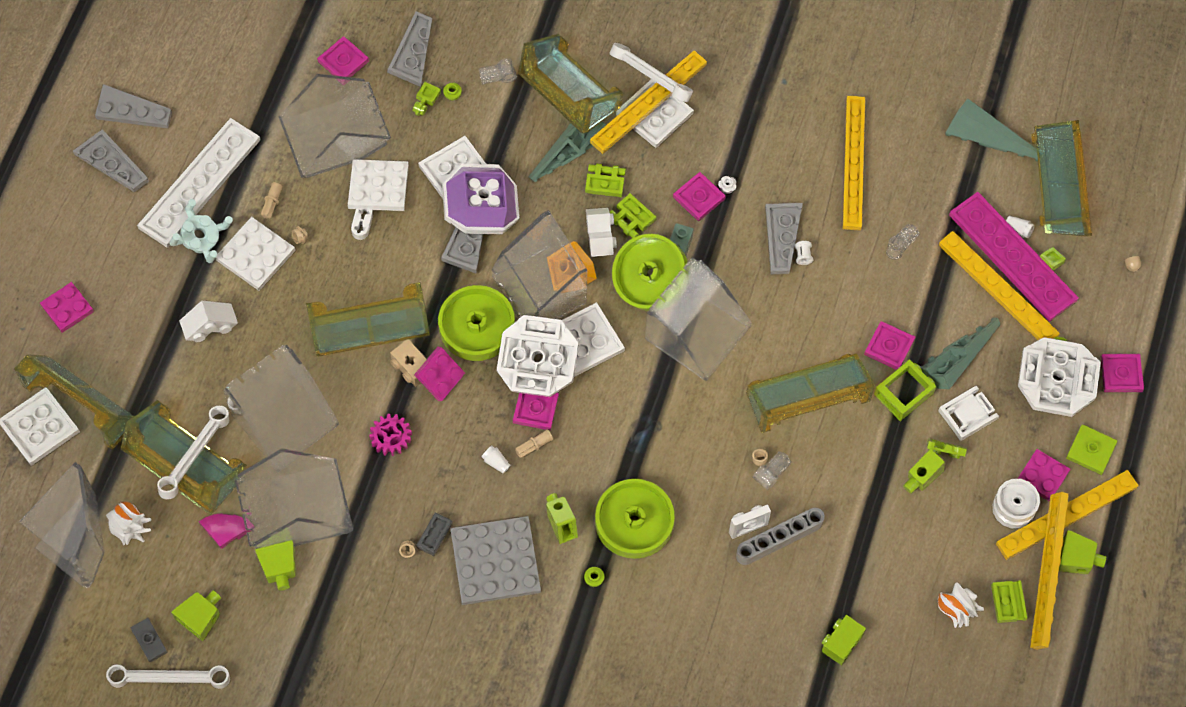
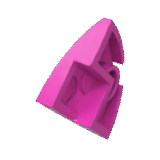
M220 513L210 515L199 521L204 530L221 549L236 538L238 540L254 529L250 522L237 515Z

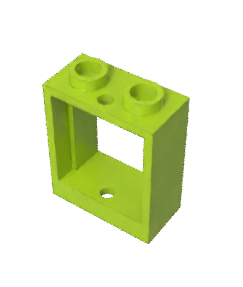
M909 359L876 387L874 395L901 422L934 394L936 385L932 378L927 377L922 372L918 364L913 363ZM908 371L925 390L905 406L887 387Z

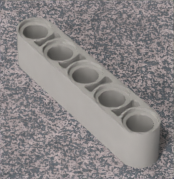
M811 508L742 542L737 549V561L742 565H749L819 530L823 525L824 512L819 508ZM817 517L819 522H813L810 518ZM799 525L802 527V530L797 531L793 526ZM783 534L785 538L778 539L775 535ZM765 542L768 547L762 548L758 543ZM748 551L751 555L746 557L741 552Z

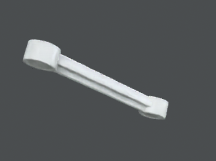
M619 43L613 44L610 51L611 56L624 60L672 92V96L689 102L693 93L691 88L678 84L631 53L628 47Z
M215 406L209 411V422L169 476L162 477L158 481L157 486L160 497L172 499L178 494V483L216 430L228 425L229 412L226 407ZM217 414L225 415V417L220 420L213 418ZM165 485L174 486V488L170 491H164L161 489Z
M113 665L106 674L109 683L116 688L123 687L127 682L211 683L213 687L221 689L230 682L229 672L223 666H215L210 671L126 670L122 665ZM116 670L124 671L125 676L119 682L111 680V675ZM218 671L226 673L227 677L222 683H215L212 680L213 675Z

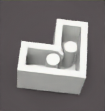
M201 301L179 320L185 339L195 342L205 340L211 332L228 333L238 324L232 304Z

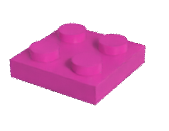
M344 36L317 58L318 63L342 84L369 62V58Z
M701 172L697 173L673 194V198L698 222L723 202L726 197Z
M72 282L40 302L42 308L61 333L94 312L93 308Z
M880 321L864 355L897 370L902 366L915 340V336Z
M437 347L414 376L438 401H443L465 372L442 347Z
M1140 354L1101 355L1104 392H1143L1144 384Z
M519 393L513 423L551 431L559 393L551 397Z
M1036 449L1018 479L1030 482L1037 489L1039 496L1050 502V495L1057 492L1068 475L1070 468Z

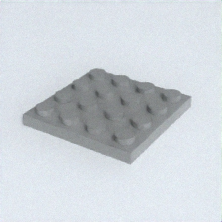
M529 516L450 528L462 605L541 593Z

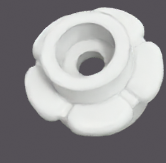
M729 176L722 177L718 183L720 190L726 194L732 193L737 187L736 180Z

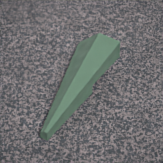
M969 99L958 110L945 133L947 136L960 137L964 141L978 142L979 145L1003 152H1014L1021 157L1035 158V161H1039L1043 155L1042 152Z
M583 107L529 175V178L533 182H537V179L552 173L559 166H564L586 153V150L593 147L590 139L604 128L606 124L589 108Z
M993 317L991 322L984 328L982 326L977 327L976 333L971 336L965 335L945 347L943 352L936 358L933 356L929 357L928 363L920 366L922 372L927 377L929 376L933 379L936 388L950 389L1000 326L999 319Z

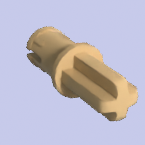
M271 183L268 195L264 198L265 203L261 216L266 219L272 217L275 206L279 203L278 198L283 188L281 184Z
M545 430L534 438L530 437L529 441L518 446L515 451L522 458L534 450L538 451L541 446L552 441L553 437L549 430Z

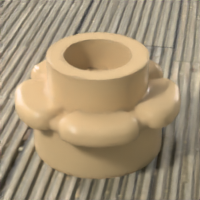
M299 226L292 230L294 242L296 244H304L306 239H308L306 230Z

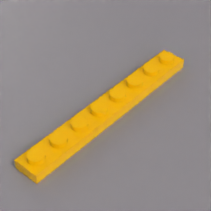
M693 51L671 69L666 76L678 84L684 85L707 65V61L696 51ZM656 82L590 139V143L604 154L672 95V92Z
M847 96L842 229L861 230L865 97Z
M952 231L939 242V246L1037 340L1044 337L1053 339L1060 335L1040 313L956 233Z
M1126 470L1068 502L1065 528L1137 489L1139 485L1130 472ZM1048 514L996 542L997 547L1006 560L1045 539Z
M1065 492L1050 495L1030 648L1036 650L1048 648L1051 640V624L1053 623L1058 571L1061 564L1060 555L1066 525V510L1068 508V493Z

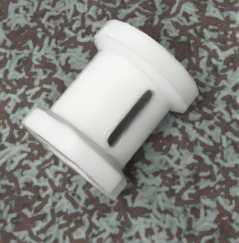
M799 241L795 244L798 254L797 264L808 265L812 263L811 242Z

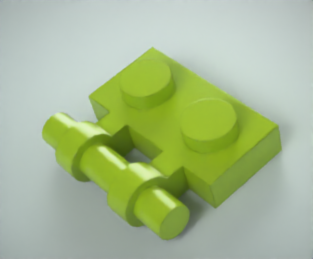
M596 163V165L589 164L588 172H595V174L587 173L585 193L622 197L624 178L617 176H625L626 168H619L617 165H613V167L602 166L599 163ZM601 173L612 174V175H611V176H606V175H601Z
M631 193L617 204V209L620 212L617 214L613 210L609 212L610 214L613 213L614 224L620 226L624 230L623 233L632 238L639 236L635 231L637 227L644 231L656 221V216ZM627 217L632 222L627 224L623 218Z

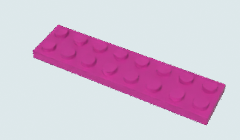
M976 192L950 211L949 216L1049 322L1078 301L1077 295L979 192Z

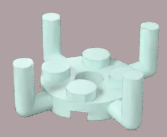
M190 199L185 207L188 219L182 225L180 235L178 233L173 234L169 243L171 246L183 244L187 249H191L196 253H203L206 261L213 263L217 252L210 250L217 243L219 232L228 229L233 219L227 216L223 223L216 225L207 215H195L193 208L196 201ZM201 230L204 233V237L197 238L194 232Z

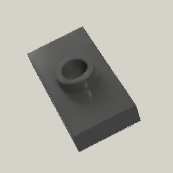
M435 512L416 547L435 556L453 521Z
M149 618L130 627L149 662L168 653Z

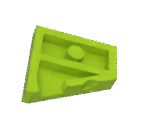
M928 438L926 444L927 449H932L937 454L945 452L949 453L948 456L960 459V456L965 457L967 451L966 447Z

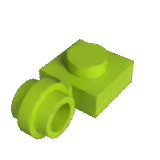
M424 82L416 95V99L420 102L417 101L414 104L413 112H415V115L423 116L426 113L427 105L425 104L434 105L441 94L440 88Z

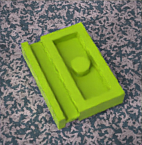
M1021 580L1017 582H993L991 588L997 623L1026 621L1027 612Z

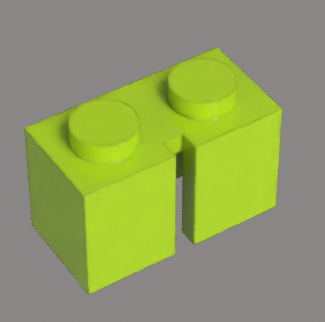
M848 615L843 620L840 618L833 626L835 631L832 635L827 634L821 643L824 645L822 652L841 666L852 652L851 649L855 648L866 631L864 626Z

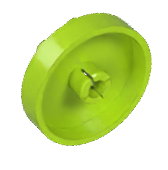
M643 234L626 242L617 253L612 267V280L619 296L628 304L644 311L662 310L675 303L683 294L689 278V265L682 249L670 239L658 234ZM653 268L652 275L647 276L648 271Z
M481 285L463 287L452 293L442 304L438 316L439 333L446 348L454 355L470 361H483L499 355L502 334L515 323L514 311L508 299L499 291ZM479 321L481 323L478 326V324H473V322Z
M642 479L623 480L609 487L600 497L595 513L596 531L602 543L613 553L625 558H645L657 553L669 541L674 528V508L668 495L656 484ZM632 516H637V517H639L640 519L637 520V521H634V520H633V522H632V520L630 519V517H632Z

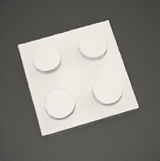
M758 505L752 508L750 512L745 514L741 512L734 515L729 529L731 538L734 539L767 526L771 514L769 506L765 505L762 507V505Z

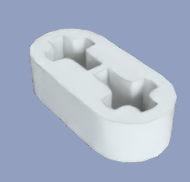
M356 209L351 227L352 235L355 239L362 240L368 236L373 218L372 209ZM364 211H367V214H365L364 219H362L361 214H363ZM360 225H362L363 231H361V233H357V230H359Z

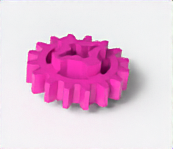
M387 414L386 419L380 416V422L374 421L375 427H370L372 434L369 437L370 440H373L371 442L372 447H376L378 453L383 450L385 456L388 452H391V455L394 456L395 451L401 454V448L407 449V443H411V437H409L412 435V431L409 430L410 424L405 423V418L398 420L397 414H395L394 418ZM378 437H380V439H382L384 443H381Z

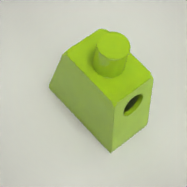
M930 449L909 470V480L903 485L905 490L910 494L917 488L921 491L925 490L944 472L945 461Z
M555 493L547 496V515L559 544L578 538L576 519L565 497L558 498Z
M1067 530L1061 548L1059 571L1089 574L1093 565L1104 568L1106 556L1096 554L1097 543Z
M290 540L255 549L268 583L276 582L279 591L290 588L288 579L296 577L293 541Z
M214 590L206 598L196 592L171 613L175 620L203 641L220 616L219 610L215 605L221 597Z

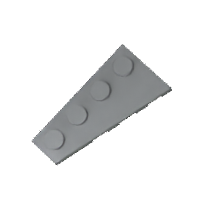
M417 11L415 12L387 73L421 87L432 23L431 17Z
M103 84L95 117L97 120L169 128L172 111L167 107Z
M103 130L73 150L74 155L133 192H136L149 182L146 175Z
M455 228L441 257L442 261L477 273L483 234H465L458 228Z

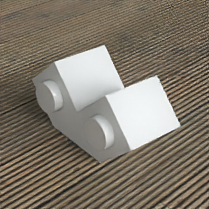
M608 208L586 209L591 257L614 255L613 249L617 248L616 237H612L610 226L614 225L613 213L610 214Z

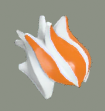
M120 502V504L115 506L114 510L106 515L109 520L110 532L118 537L123 545L125 543L128 545L131 539L144 542L140 533L151 531L150 528L145 529L143 527V523L151 521V518H144L143 516L145 515L141 514L136 506L130 502Z
M959 583L954 584L952 594L940 592L938 597L940 611L952 619L954 628L957 627V624L961 628L963 623L966 627L969 626V617H978L976 611L984 610L983 607L975 602L977 595L968 588L963 589Z

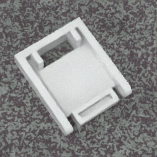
M977 386L942 405L938 410L960 441L999 418L997 413L989 417L995 409L982 392L975 396L973 395L979 391ZM952 413L955 414V416L957 417V419H958V420L960 421V423L962 424V426H961L960 428H959L958 425L955 423V421L952 419V417L950 416V414H952Z

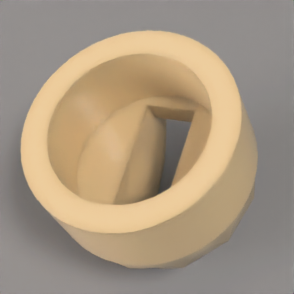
M1139 256L1129 257L1125 260L1129 271L1135 272L1141 267Z
M763 449L755 450L752 454L753 463L757 466L765 465L768 461L767 452Z
M408 540L402 542L399 548L401 556L405 558L412 557L415 554V544ZM406 546H409L410 552L406 551Z

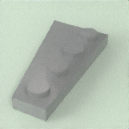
M803 203L765 205L770 274L790 273Z

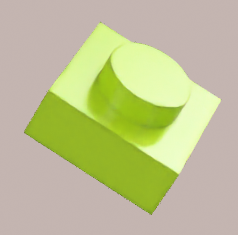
M1054 247L1040 255V258L1052 270L1060 267L1066 261V258Z

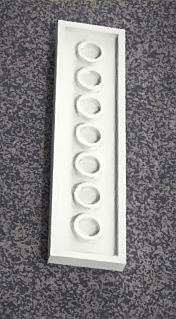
M230 118L137 225L138 229L168 248L173 234H180L182 225L188 219L185 211L188 201L190 199L196 201L193 210L195 215H197L260 141V136Z

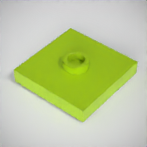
M1082 424L1066 459L1102 475L1118 440Z

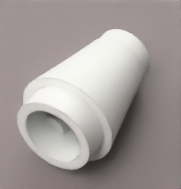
M1009 216L1006 220L1022 238H1029L1035 227L1031 221Z
M490 446L482 455L485 463L503 474L511 466L497 447Z

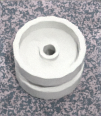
M1011 479L1004 482L999 487L992 504L995 518L1003 526L1009 528H1022L1028 525L1038 510L1040 504L1039 493L1030 482L1023 479Z

